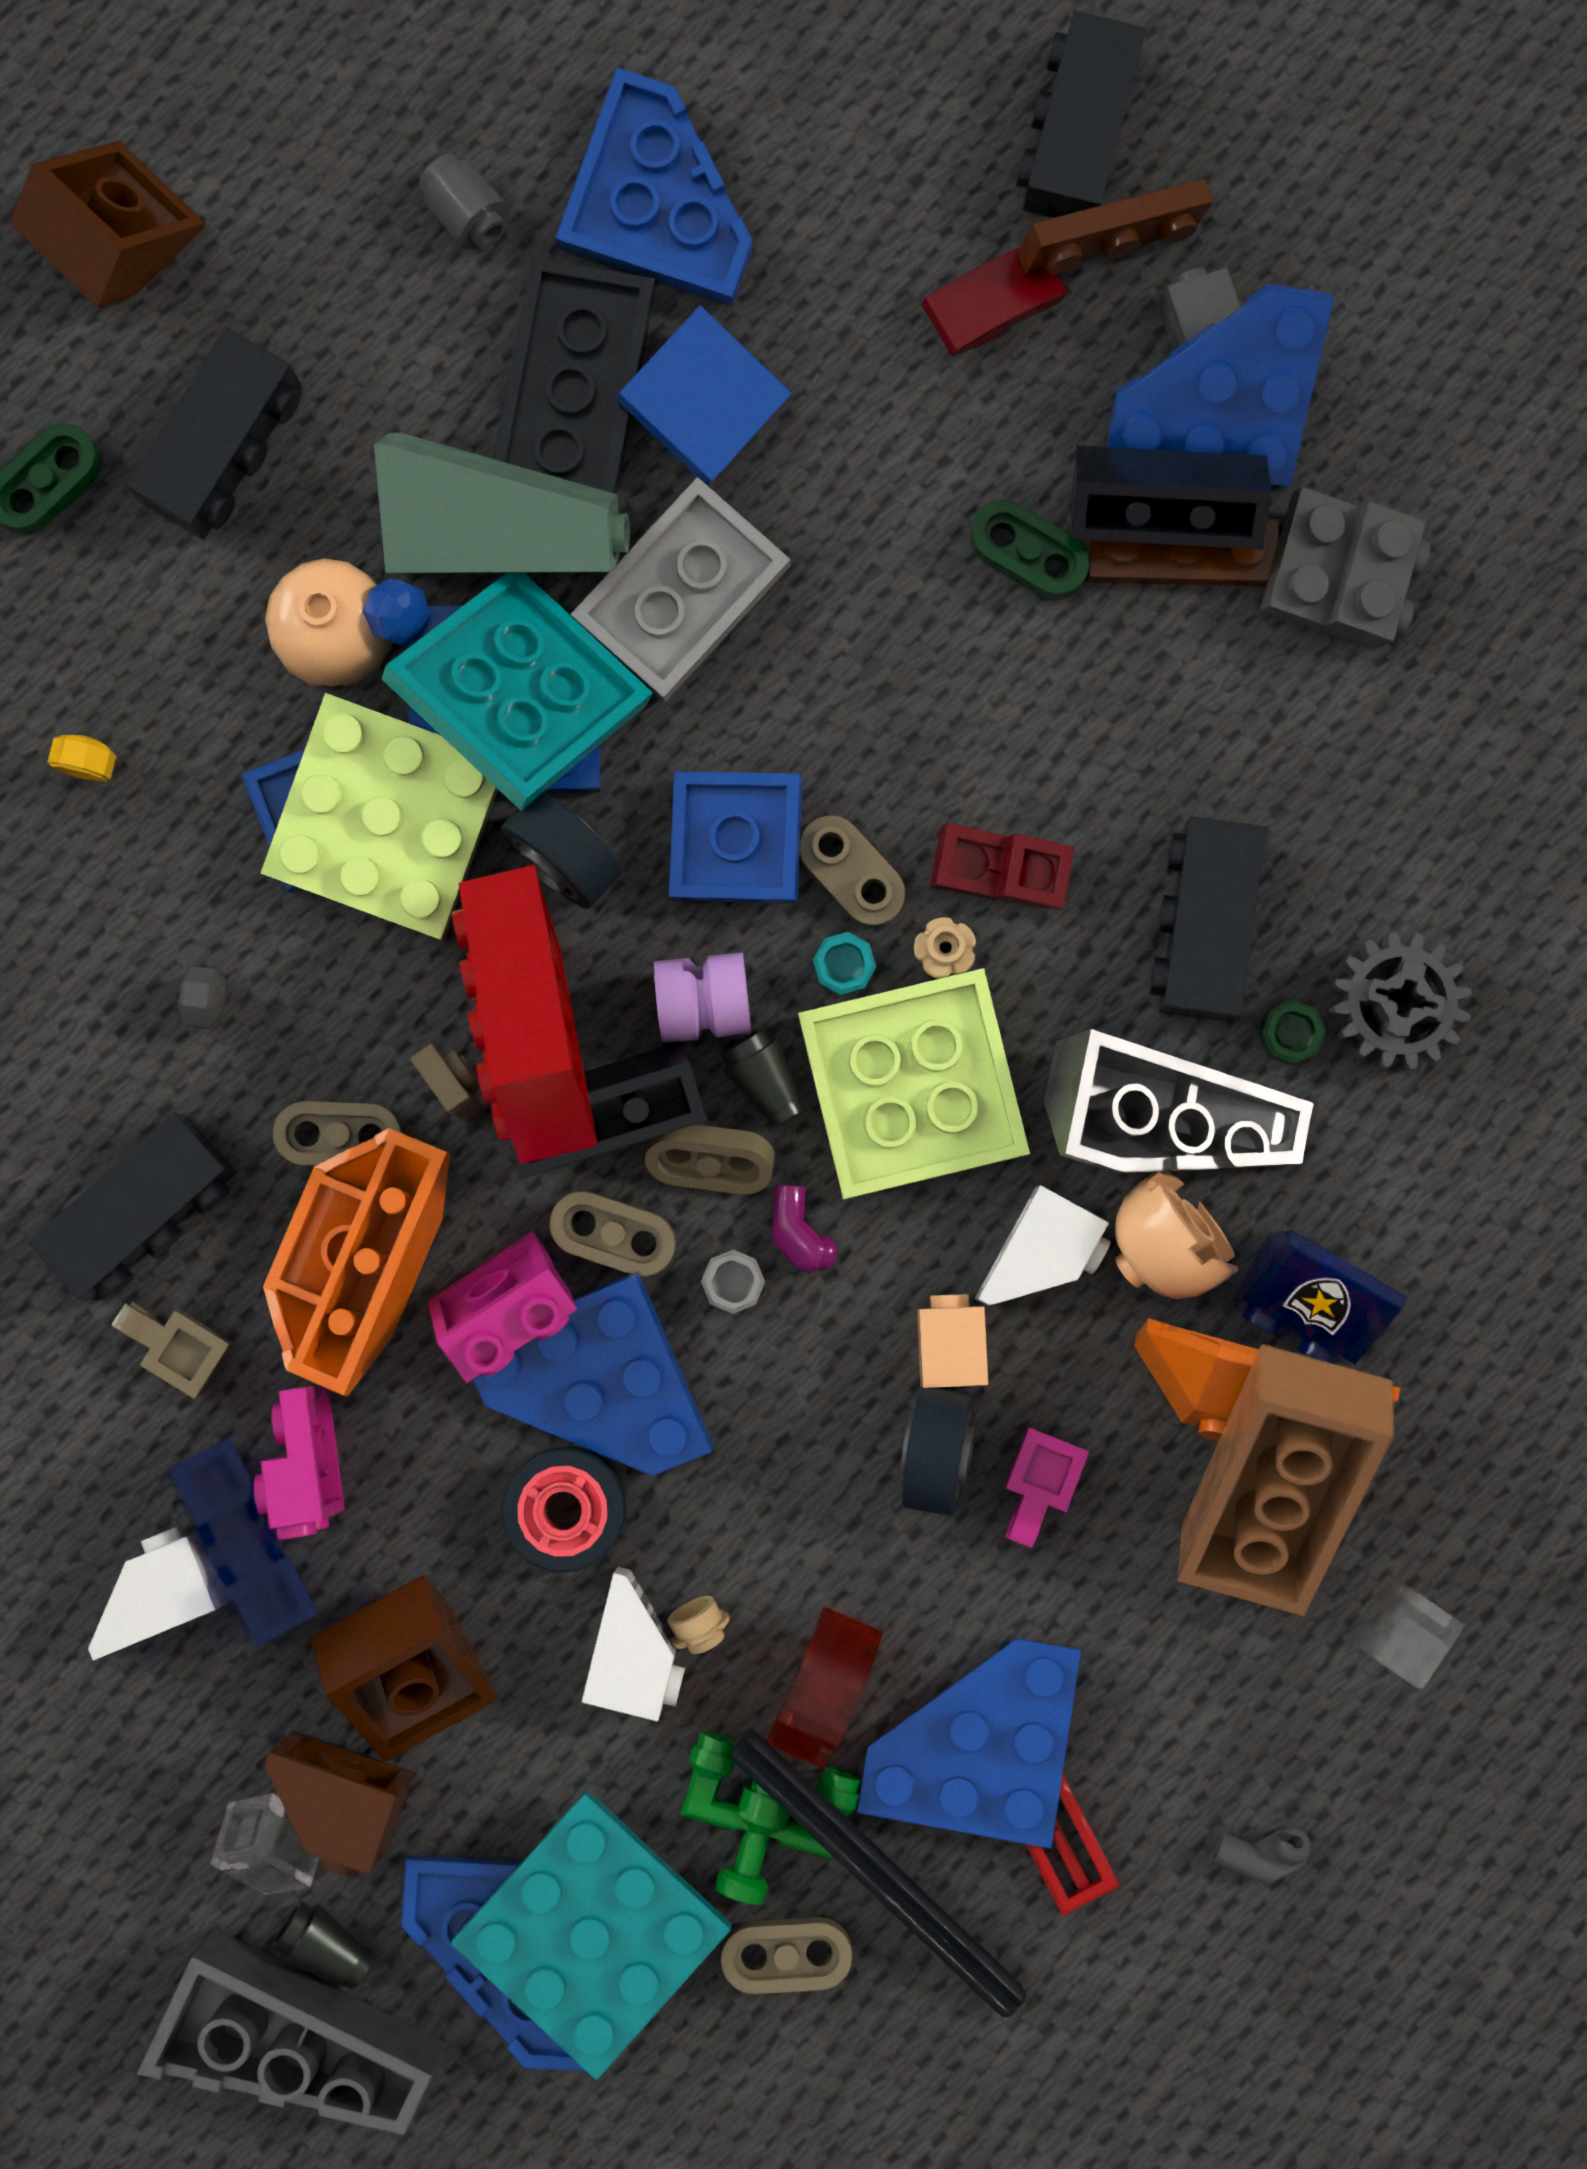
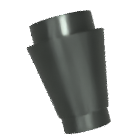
M764 1028L742 1038L720 1053L727 1065L723 1072L762 1116L767 1118L771 1127L788 1120L804 1108L798 1098L799 1094L778 1039L771 1040Z
M299 1901L282 1924L272 1943V1948L283 1954L282 1963L340 1985L343 1984L351 1990H354L362 1981L374 1959V1954L366 1950L319 1903L311 1907L305 1902Z

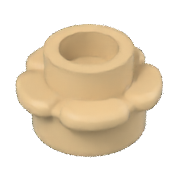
M936 918L927 923L924 933L921 932L916 936L914 942L915 957L921 961L924 971L932 977L941 979L967 972L974 963L975 954L972 952V949L976 945V939L972 930L963 923L957 925L950 918ZM942 943H949L952 949L949 953H943L940 951L939 946Z
M702 1596L686 1602L674 1610L667 1619L674 1634L670 1639L672 1646L677 1649L687 1647L691 1654H699L712 1649L724 1639L723 1629L730 1620L729 1614L718 1608L712 1596Z

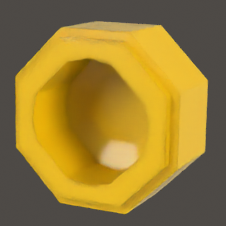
M61 735L53 738L47 763L54 770L73 777L94 782H107V780L111 779L116 755L108 746L94 738L83 735Z

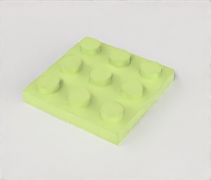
M325 693L261 874L434 938L444 940L452 919V911H455L460 897L458 883L465 881L498 789L441 735Z
M984 968L798 1013L843 1200L1030 1154Z

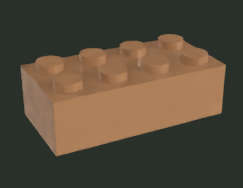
M1261 1344L1183 1521L1177 1581L1304 1616L1393 1439V1380Z

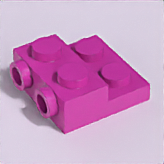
M534 1230L427 1300L436 1341L466 1383L480 1374L487 1377L499 1372L511 1362L515 1355L514 1351L535 1337L537 1340H544L553 1336L567 1324L569 1315L577 1310L569 1288L555 1270L548 1250Z
M320 1385L279 1391L280 1404L273 1405L272 1407L274 1437L278 1445L286 1444L287 1454L261 1462L262 1474L255 1475L254 1495L258 1512L260 1514L268 1513L269 1528H276L277 1539H289L318 1533L317 1530L329 1527L328 1518L345 1510L329 1389Z

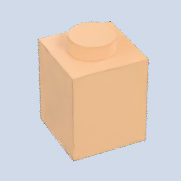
M969 1294L930 1296L931 1308L917 1309L920 1386L932 1388L988 1385L984 1306L969 1307Z

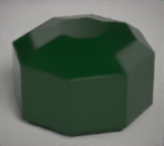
M1291 1000L1266 1013L1258 1036L1269 1058L1294 1065L1318 1054L1326 1029L1316 1008Z

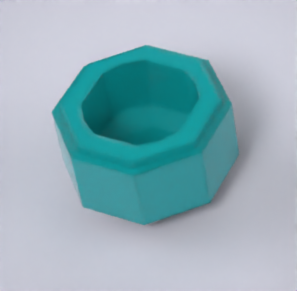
M849 932L825 938L813 958L819 986L839 997L864 991L876 969L870 944Z

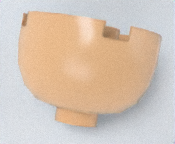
M323 558L301 563L280 579L269 596L265 621L271 648L291 674L313 686H349L359 683L379 668L389 653L392 642L373 635L363 614L371 588L378 585L373 577L348 562Z
M1155 1171L1138 1183L1126 1195L1116 1214L1115 1238L1122 1251L1115 1257L1116 1264L1125 1278L1136 1288L1146 1284L1159 1295L1173 1299L1200 1296L1218 1287L1238 1272V1266L1227 1263L1235 1257L1234 1251L1223 1231L1202 1203L1199 1201L1198 1209H1196L1187 1200H1181L1175 1192L1184 1183L1169 1171Z

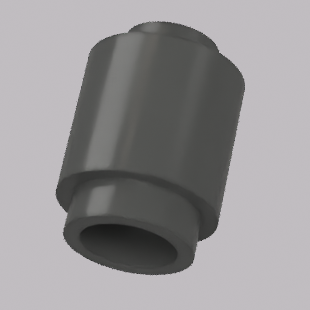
M450 153L440 156L425 169L419 180V189L424 194V204L463 249L470 250L477 247L485 249L495 244L503 236L507 228L506 219L509 214V207L470 161L460 160L455 154Z

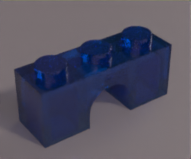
M230 1437L169 1467L166 1475L251 1647H257L318 1615L289 1555L286 1556L283 1553L264 1515L258 1512L254 1495V1484Z

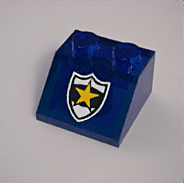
M1288 1230L1269 1233L1232 1299L1246 1307L1241 1317L1250 1324L1273 1336H1276L1281 1327L1302 1339L1297 1350L1307 1357L1335 1364L1336 1360L1344 1364L1356 1365L1402 1310L1408 1297L1297 1232Z

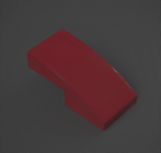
M1018 247L946 284L925 297L921 305L950 355L955 356L998 338L1010 324L1059 304L1068 292L1058 275L1049 274L1047 269L1025 275L1017 253L1020 248Z
M948 822L941 825L930 887L1022 905L1061 910L1064 908L1075 847L1017 833L1004 836Z

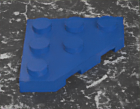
M616 68L555 238L557 248L640 276L655 278V281L733 306L753 250L752 238L742 218L738 217L725 191V184L703 141H700L676 87Z
M1267 284L1247 298V303L1216 325L1213 322L1170 352V357L1142 377L1136 376L1117 390L1106 447L1267 455L1270 484L1291 487L1334 298L1332 293Z
M638 1271L573 1297L577 1310L569 1315V1321L560 1331L544 1340H537L535 1337L514 1351L513 1359L502 1370L487 1377L480 1374L473 1379L484 1406L651 1476L711 1453L714 1447Z
M1016 1638L901 1723L872 1742L867 1749L857 1813L1051 1848L1081 1650Z
M409 1854L405 1863L401 1927L418 1946L423 1945L447 1973L445 1976L447 1980L480 2017L484 2016L508 2043L507 2049L524 2068L586 2071L450 1944L453 1937L522 1860Z

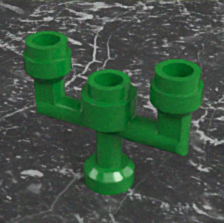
M700 1731L698 1741L693 1743L689 1756L693 1772L680 1816L731 1831L738 1828L745 1830L734 1866H727L718 1872L714 1889L717 1892L743 1903L753 1905L764 1904L769 1886L759 1872L770 1837L779 1840L782 1846L833 1860V1856L801 1825L789 1820L790 1815L754 1781L752 1784L744 1786L739 1805L716 1799L721 1781L733 1771L735 1763L731 1751L737 1744V1741L715 1732ZM824 1767L822 1777L817 1779L815 1788L840 1812L847 1816L857 1808L860 1798L858 1790L861 1778L840 1769Z

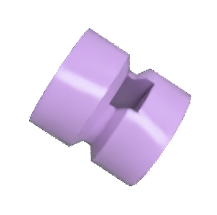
M743 952L708 956L701 967H696L690 958L654 961L657 1012L663 1044L698 1040L702 1030L709 1029L716 1038L751 1035Z

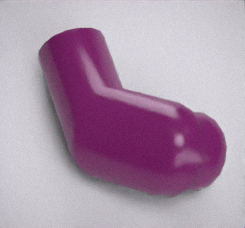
M775 1185L772 1223L773 1243L799 1270L812 1273L816 1270L824 1271L829 1269L836 1260L837 1249L830 1237H820L804 1221L806 1187Z

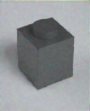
M1227 267L1207 273L1205 268H1196L1175 277L1171 281V285L1167 286L1159 307L1173 350L1213 322L1216 325L1240 308V304Z

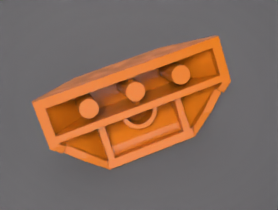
M388 1128L374 1135V1138L351 1147L314 1166L263 1285L274 1329L283 1350L281 1355L286 1371L343 1396H348L380 1355L395 1333L442 1222L451 1153Z
M1148 1318L1136 1335L1134 1346L1180 1421L1184 1424L1199 1427L1198 1434L1201 1437L1218 1442L1259 1349ZM1393 1386V1404L1399 1399L1400 1387Z

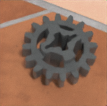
M1390 932L1383 936L1382 950L1369 939L1358 946L1363 961L1348 956L1339 964L1343 971L1349 975V978L1336 979L1330 983L1329 989L1336 994L1342 995L1343 999L1341 1003L1328 1009L1329 1016L1344 1017L1347 1023L1336 1034L1337 1038L1343 1040L1354 1036L1359 1041L1353 1054L1357 1059L1365 1057L1372 1051L1377 1053L1376 1069L1385 1070L1389 1068L1395 1057H1398L1403 1072L1416 1069L1418 1063L1417 1053L1428 1064L1440 1060L1441 1053L1437 1043L1449 1048L1457 1045L1461 1039L1451 1029V1026L1470 1021L1471 1015L1457 1008L1459 1000L1472 995V990L1463 986L1456 987L1453 980L1463 971L1464 967L1461 963L1447 968L1442 964L1441 960L1447 949L1443 944L1429 952L1424 951L1423 934L1416 933L1412 935L1405 946H1401L1397 932ZM1387 961H1395L1394 967L1391 968L1389 979L1385 981L1376 978L1372 980L1365 979L1376 965ZM1425 973L1435 984L1438 995L1433 993L1425 980ZM1402 988L1404 989L1403 1000L1412 1003V1007L1415 1008L1397 1015V1004L1388 1000V996L1385 995H1389ZM1360 1007L1368 1010L1377 1025L1375 1032L1365 1022ZM1421 1023L1426 1025L1429 1023L1434 1025L1429 1033L1419 1041L1404 1044L1405 1038L1409 1036L1413 1024Z

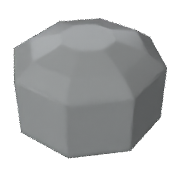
M731 1250L710 1259L701 1283L710 1305L734 1314L756 1305L765 1280L756 1259Z

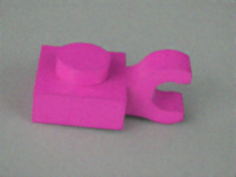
M1026 1428L1004 1485L1005 1489L1021 1495L1004 1535L1005 1538L1033 1548L1047 1507L1050 1506L1067 1512L1089 1451L1032 1428Z

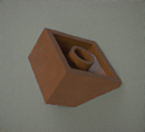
M119 140L32 164L10 224L32 244L33 248L55 266L97 308L137 295L203 230L206 224Z
M425 1574L310 1637L326 1696L384 1762L498 1700L497 1693L450 1605Z
M293 1731L268 1753L264 1766L305 1853L320 1857V1866L341 1876L357 1877L359 1871L370 1874L391 1845L415 1772Z

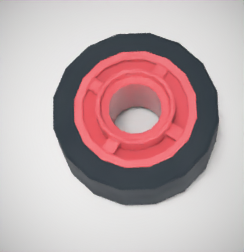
M578 1447L551 1448L527 1460L510 1478L502 1500L503 1528L513 1549L531 1565L553 1573L576 1572L600 1561L619 1539L627 1517L626 1492L616 1471L599 1455ZM568 1492L579 1500L582 1515L577 1524L561 1526L551 1519L548 1513V1502L553 1494Z

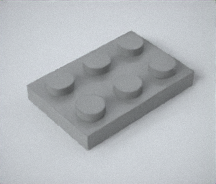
M697 477L570 615L648 689L666 703L789 569L791 559Z

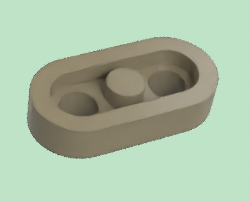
M839 816L820 817L812 821L805 828L800 838L801 862L810 875L854 922L865 927H881L893 921L903 907L905 899L903 881L893 867L851 822ZM830 836L838 838L843 844L842 852L835 857L823 855L819 850L821 840ZM866 884H880L885 890V898L877 904L866 902L861 895V890Z
M301 1101L287 1106L280 1112L273 1126V1141L278 1152L286 1160L302 1166H316L362 1143V1133L368 1126L377 1125L382 1131L390 1128L404 1134V1129L399 1118L393 1112L376 1104ZM306 1123H315L320 1131L319 1139L314 1145L306 1147L299 1140V1130Z
M695 1124L649 1139L645 1155V1165L654 1178L668 1185L743 1195L759 1192L770 1183L775 1154L771 1144L758 1134Z
M579 1191L563 1197L551 1213L550 1231L554 1241L561 1249L572 1255L629 1274L637 1271L640 1276L656 1274L671 1262L676 1251L675 1232L664 1217L594 1192ZM579 1211L590 1212L596 1220L595 1229L589 1235H581L573 1227V1218ZM640 1231H648L656 1239V1248L650 1255H641L633 1247L634 1236Z
M824 1917L744 1922L732 1929L723 1943L721 1955L722 1971L727 1981L737 1990L747 1994L830 1989L842 1982L847 1976L852 1963V1948L847 1932L834 1920ZM822 1940L830 1945L832 1952L827 1959L815 1961L808 1956L807 1948L813 1941ZM750 1944H758L765 1949L767 1957L762 1963L751 1965L743 1959V1949Z

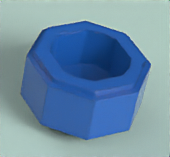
M392 578L371 588L363 610L373 635L401 646L422 635L430 613L423 590Z

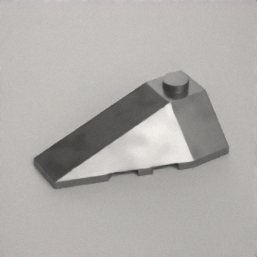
M1093 1029L1056 1041L1044 1098V1104L1059 1154L1115 1173L1302 1164L1313 1107L1312 1102Z

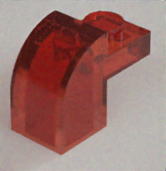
M823 1606L804 1646L791 1685L773 1720L766 1741L771 1746L785 1751L796 1758L825 1768L835 1747L840 1746L857 1708L883 1631Z

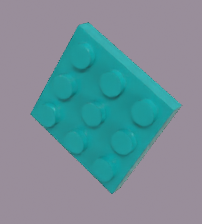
M524 572L505 573L385 666L382 680L521 811L645 708L653 694L651 690Z
M586 1789L459 1930L450 1944L597 2081L730 1932L732 1923Z

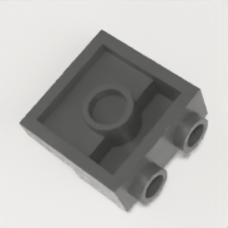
M1303 486L1298 488L1291 495L1260 611L1370 649H1376L1393 642L1395 636L1400 637L1406 632L1413 618L1414 602L1406 599V594L1411 577L1416 578L1421 574L1430 555V542L1422 539L1426 521L1371 501L1358 507Z

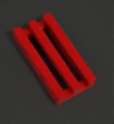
M1062 1774L1059 1796L1101 1876V1879L1091 1884L1089 1883L1057 1818L1055 1820L1053 1841L1078 1891L1067 1896L1043 1848L1026 1844L1062 1916L1112 1891L1119 1887L1120 1884Z

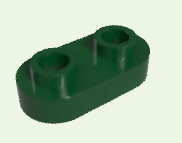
M59 423L46 428L0 471V524L5 529L19 535H30L41 531L96 479L101 467L100 451L95 442L83 429L68 423ZM71 452L79 454L78 464L70 470L60 468V462L64 455ZM24 495L33 496L34 503L32 508L25 513H17L15 510L17 500Z
M998 500L987 504L978 512L974 519L971 531V545L976 556L986 565L1049 600L1066 599L1074 595L1082 587L1089 570V556L1081 541L1071 539V534L1022 505L1009 500ZM1003 528L1011 532L1014 541L1008 546L1001 547L993 543L990 534L996 529ZM1050 560H1059L1066 566L1067 574L1062 578H1052L1045 572L1044 565Z

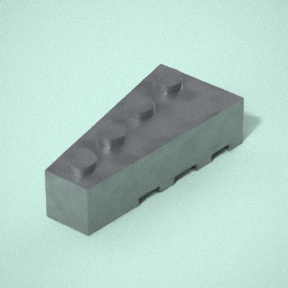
M214 1928L191 1957L137 2074L155 2079H161L164 2074L193 2081L192 2087L217 2093L223 2087L259 2096L258 2102L284 2108L287 2102L318 2109L319 2116L404 2135L448 2044Z

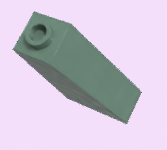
M388 433L374 444L385 573L611 572L621 558L620 552H628L629 518L627 513H618L617 494L404 433Z

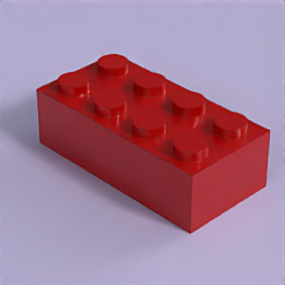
M535 865L459 882L462 909L452 911V919L461 950L469 948V951L466 952L467 959L460 961V969L468 998H477L474 1001L475 1010L468 1011L469 1025L477 1051L485 1049L483 1051L484 1062L476 1064V1070L483 1099L486 1104L491 1103L494 1125L500 1142L511 1139L520 1164L598 1146L561 948Z

